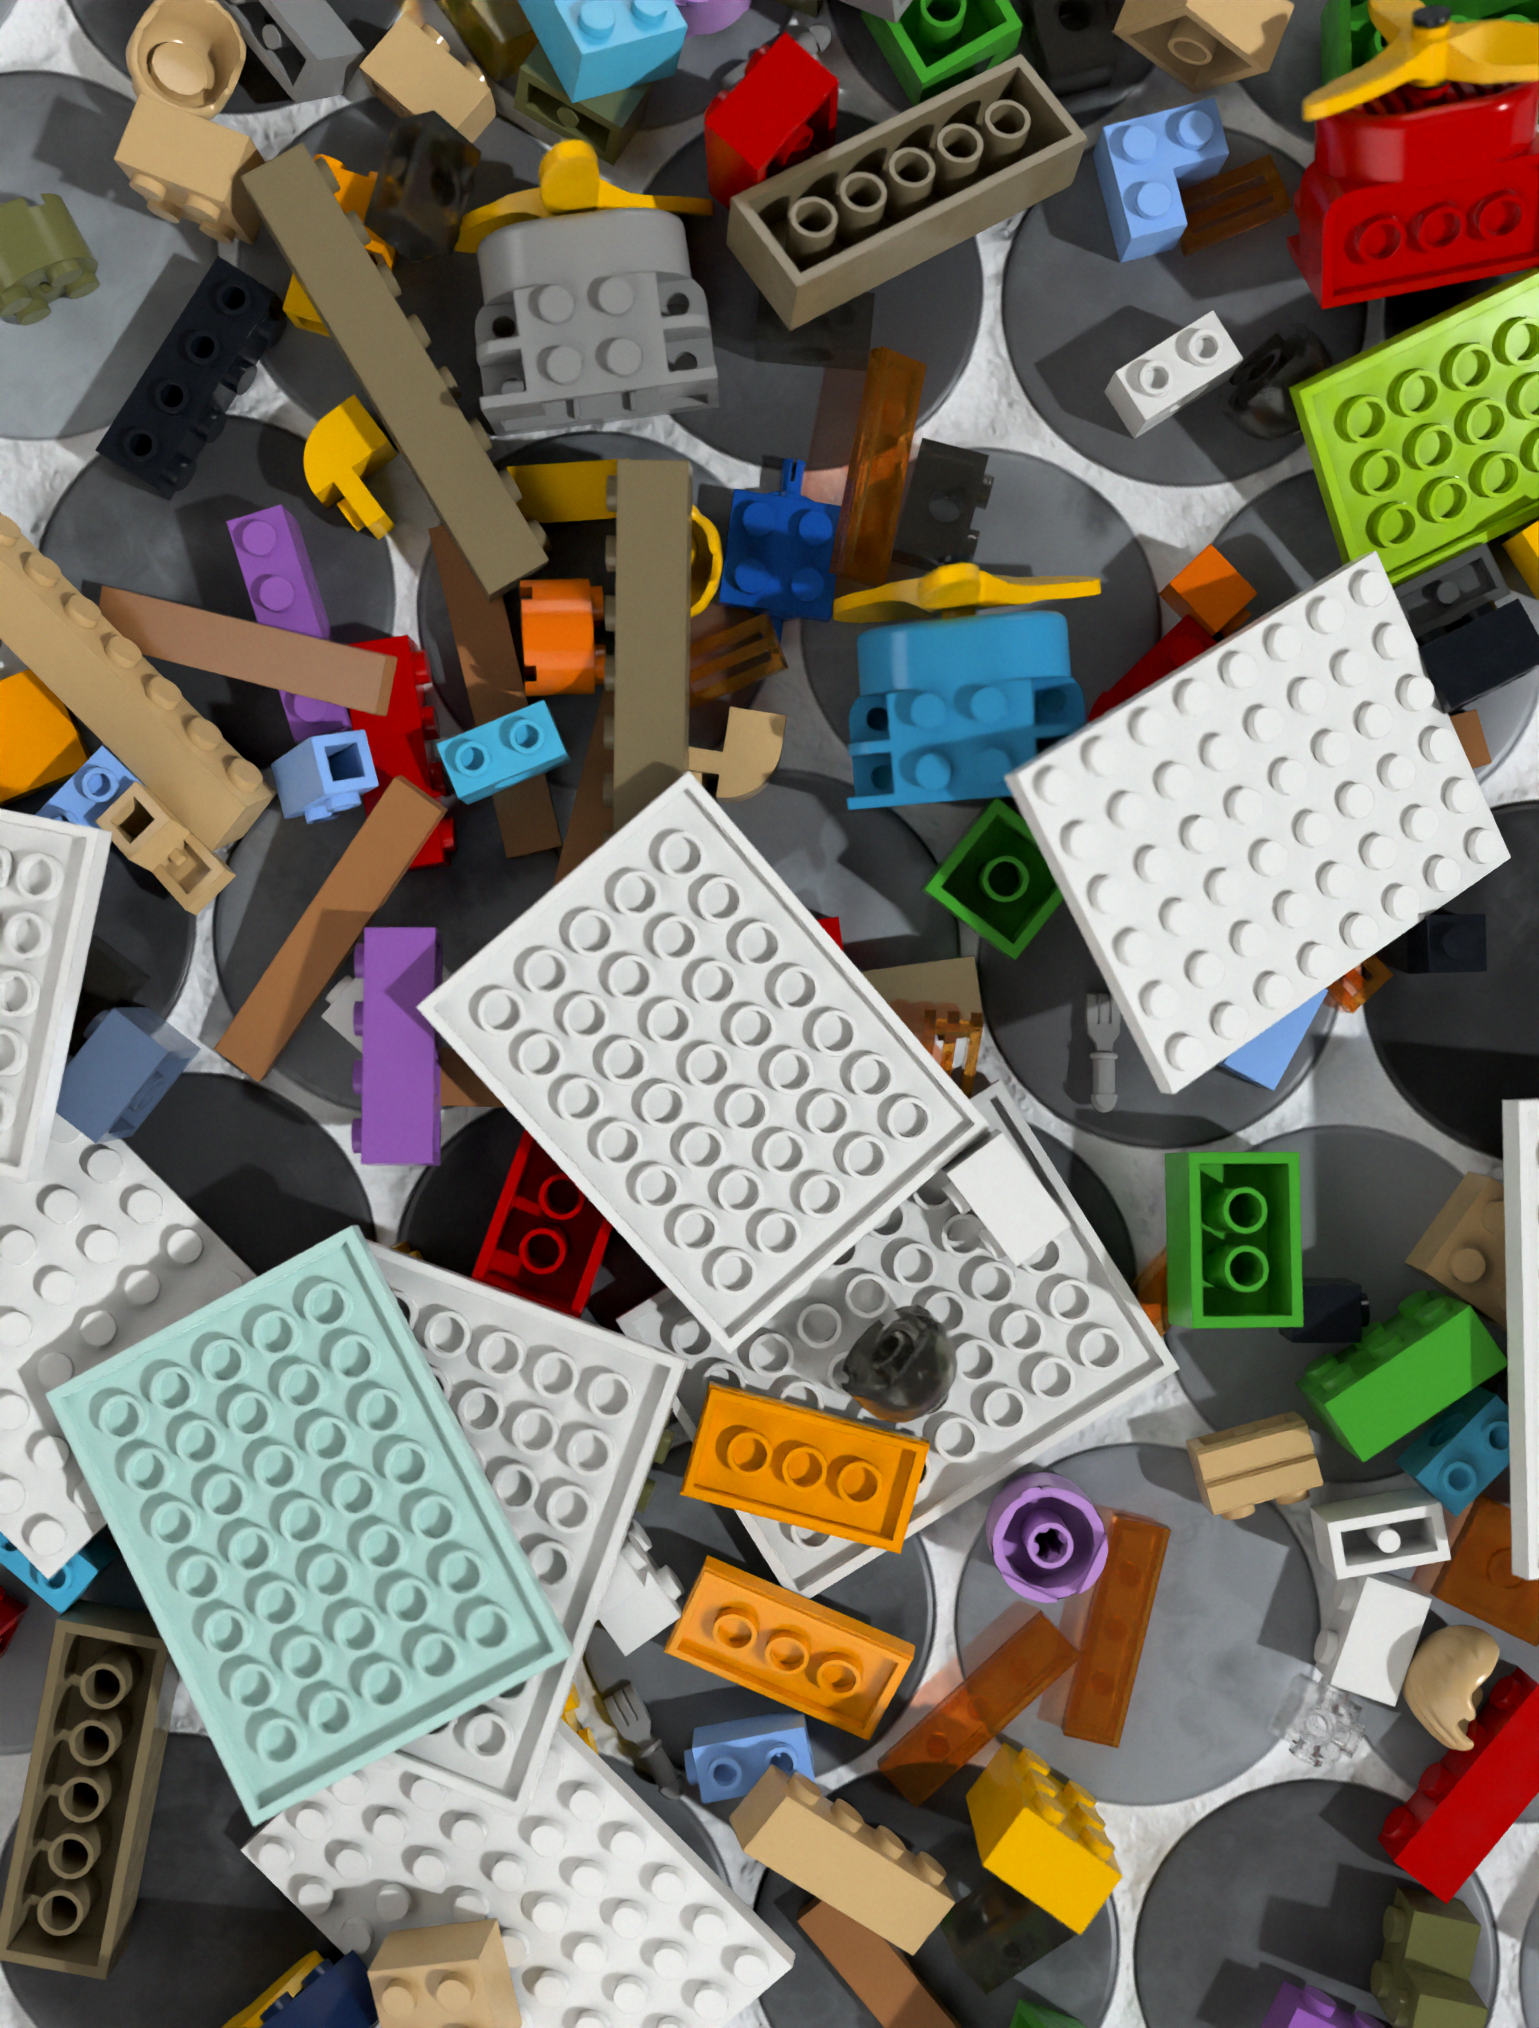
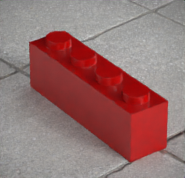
M408 635L346 644L398 657L387 716L374 715L349 708L353 731L365 729L379 784L378 787L363 795L366 819L394 777L399 775L404 776L442 805L441 796L449 795V783L443 761L435 762L432 740L440 739V725L435 706L426 705L423 684L432 682L430 662L426 650H418L417 644ZM443 816L406 873L452 866L450 852L458 850L457 834L452 817L444 818Z
M1519 1666L1510 1676L1503 1677L1495 1684L1490 1693V1701L1478 1716L1468 1724L1466 1736L1474 1742V1747L1468 1751L1450 1749L1439 1763L1430 1765L1421 1775L1418 1789L1405 1805L1395 1808L1387 1816L1383 1824L1382 1833L1377 1838L1396 1864L1445 1904L1452 1899L1539 1792V1683Z

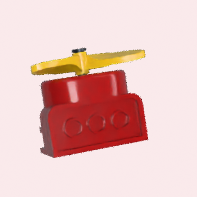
M1368 0L1367 10L1370 20L1389 45L1370 62L1336 78L1313 92L1303 101V120H1315L1314 161L1304 172L1300 188L1293 195V208L1300 221V234L1286 237V248L1320 308L1327 309L1538 268L1539 132L1537 131L1539 112V23H1522L1509 20L1456 23L1450 21L1451 11L1445 6H1426L1420 0Z

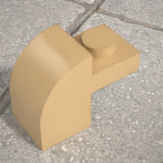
M730 707L723 752L689 747L688 771L691 772L703 788L707 787L708 779L718 780L717 803H735L753 797L769 784L778 769L787 715Z
M137 781L95 821L101 829L113 832L111 840L128 860L151 871L180 905L194 915H197L236 876L215 851L211 852L147 787Z

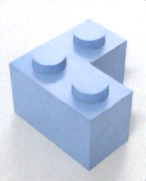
M1215 97L1102 127L1092 155L1120 263L1175 249L1188 225L1179 190L1215 181L1229 155Z

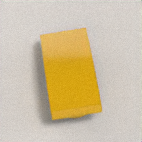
M617 459L507 467L521 492L523 499L516 502V505L526 522L534 518L539 523L616 518V512L607 511L606 481L608 475H617Z

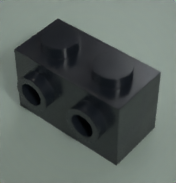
M1519 598L1500 608H1497L1495 602L1491 600L1462 616L1464 626L1448 633L1445 626L1441 625L1415 639L1443 714H1450L1528 675L1539 667V635Z

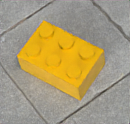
M1004 1742L966 1795L982 1866L1081 1935L1123 1877L1113 1853L1115 1846L1107 1838L1104 1830L1106 1823L1097 1813L1095 1808L1096 1799L1085 1788L1072 1780H1069L1064 1785L1049 1774L1051 1768L1036 1753L1027 1748H1023L1019 1753Z

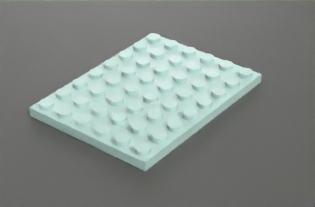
M358 1225L349 1226L45 1394L253 1827L570 1657L574 1652L554 1609Z

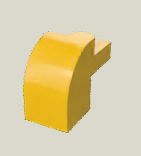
M353 394L326 414L311 431L304 450L305 476L312 492L326 508L344 496L336 504L357 532L367 526L379 540L396 527L363 481L397 457L398 453L355 394Z

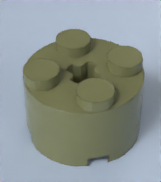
M53 193L40 194L45 202L43 205L29 207L24 197L0 205V316H16L22 326L34 324L46 318L51 313L48 304L68 294L70 299H78L92 293L100 285L95 275L98 269L96 259L63 199Z

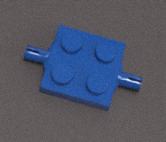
M793 458L782 460L779 491L764 494L734 489L717 604L718 606L744 609L761 618L758 647H756V650L766 653L771 631L769 654H780L784 622L802 618L828 623L831 619L846 510L845 506L814 502L808 497L801 495L806 462L797 459L792 482Z

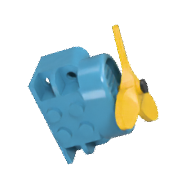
M958 554L937 558L938 565L944 566L938 567V570L923 578L891 582L874 589L851 593L835 599L832 605L833 619L840 622L872 623L910 618L928 619L942 616V619L872 628L860 633L856 639L860 697L855 700L850 709L849 716L851 744H847L848 756L852 757L855 797L847 798L848 810L1013 795L1004 776L1089 724L1088 701L1084 689L1071 677L1067 620L1063 614L1055 611H1019L977 615V611L1028 604L1040 600L1069 599L1097 595L1101 593L1100 578L1092 576L1012 577L990 575L985 571H980L979 565L970 563L973 561L971 554Z

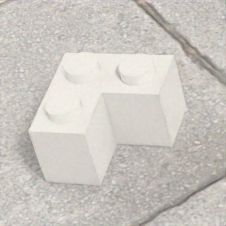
M634 1519L630 1522L595 1622L599 1620L625 1657L681 1617L683 1600L680 1596L685 1593L683 1585L674 1571L668 1565L659 1568L648 1553V1550L652 1548L650 1539L640 1524Z

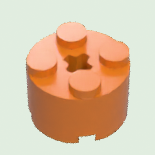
M589 578L519 580L520 597L531 596V599H521L522 612H520L524 676H535V681H525V696L594 694L595 685H604L606 648L605 644H594V628H601V621H604L602 586H590Z

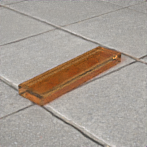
M884 346L871 349L829 568V573L872 588L885 585L927 367L922 362Z
M1113 1512L1107 1535V1559L1103 1571L1096 1581L1061 1726L1064 1736L1119 1748L1171 1533L1168 1525Z
M1040 1610L877 1760L878 1768L917 1809L1082 1657L1079 1650L1049 1617Z

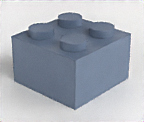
M149 1007L112 1008L110 1012L103 1010L85 1029L83 1037L87 1041L75 1057L69 1055L66 1058L56 1113L95 1144L131 1137L201 1048Z

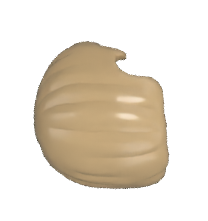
M154 0L137 23L126 47L127 67L132 76V88L137 98L141 93L207 120L213 119L225 107L238 83L246 59V44L241 36L238 24L231 14L216 0Z
M1453 1625L1439 1629L1422 1639L1415 1647L1401 1688L1407 1704L1424 1728L1444 1746L1458 1751H1468L1474 1747V1742L1466 1736L1468 1724L1471 1720L1475 1719V1711L1483 1698V1691L1480 1685L1492 1674L1499 1657V1646L1494 1638L1478 1627Z

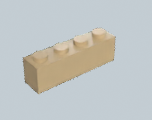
M771 1764L729 1817L744 1853L912 1956L956 1903L943 1880L946 1877V1872L933 1857L923 1851H920L916 1856L907 1850L903 1842L885 1826L879 1825L875 1830L864 1823L861 1815L846 1801L837 1799L835 1803L822 1796L818 1787L802 1773L794 1772L790 1777L786 1772Z

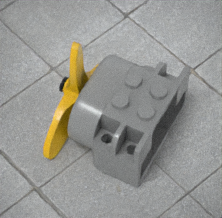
M569 140L558 143L543 157L538 174L540 187L506 195L493 203L461 216L451 223L448 228L450 248L463 253H477L484 306L480 309L475 320L477 343L475 351L477 363L480 366L484 397L479 398L481 410L497 437L719 408L717 366H715L707 300L703 289L691 277L685 227L680 218L677 217L714 215L711 199L642 195L624 191L600 178L596 152L588 143L583 140Z

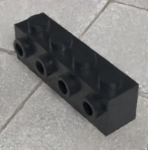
M218 256L95 451L114 466L169 501L176 490L181 491L186 488L195 474L197 467L195 460L206 443L214 442L223 431L227 420L225 413L237 395H243L251 387L257 373L256 364L267 347H274L286 330L287 315L282 309L284 303L277 293Z

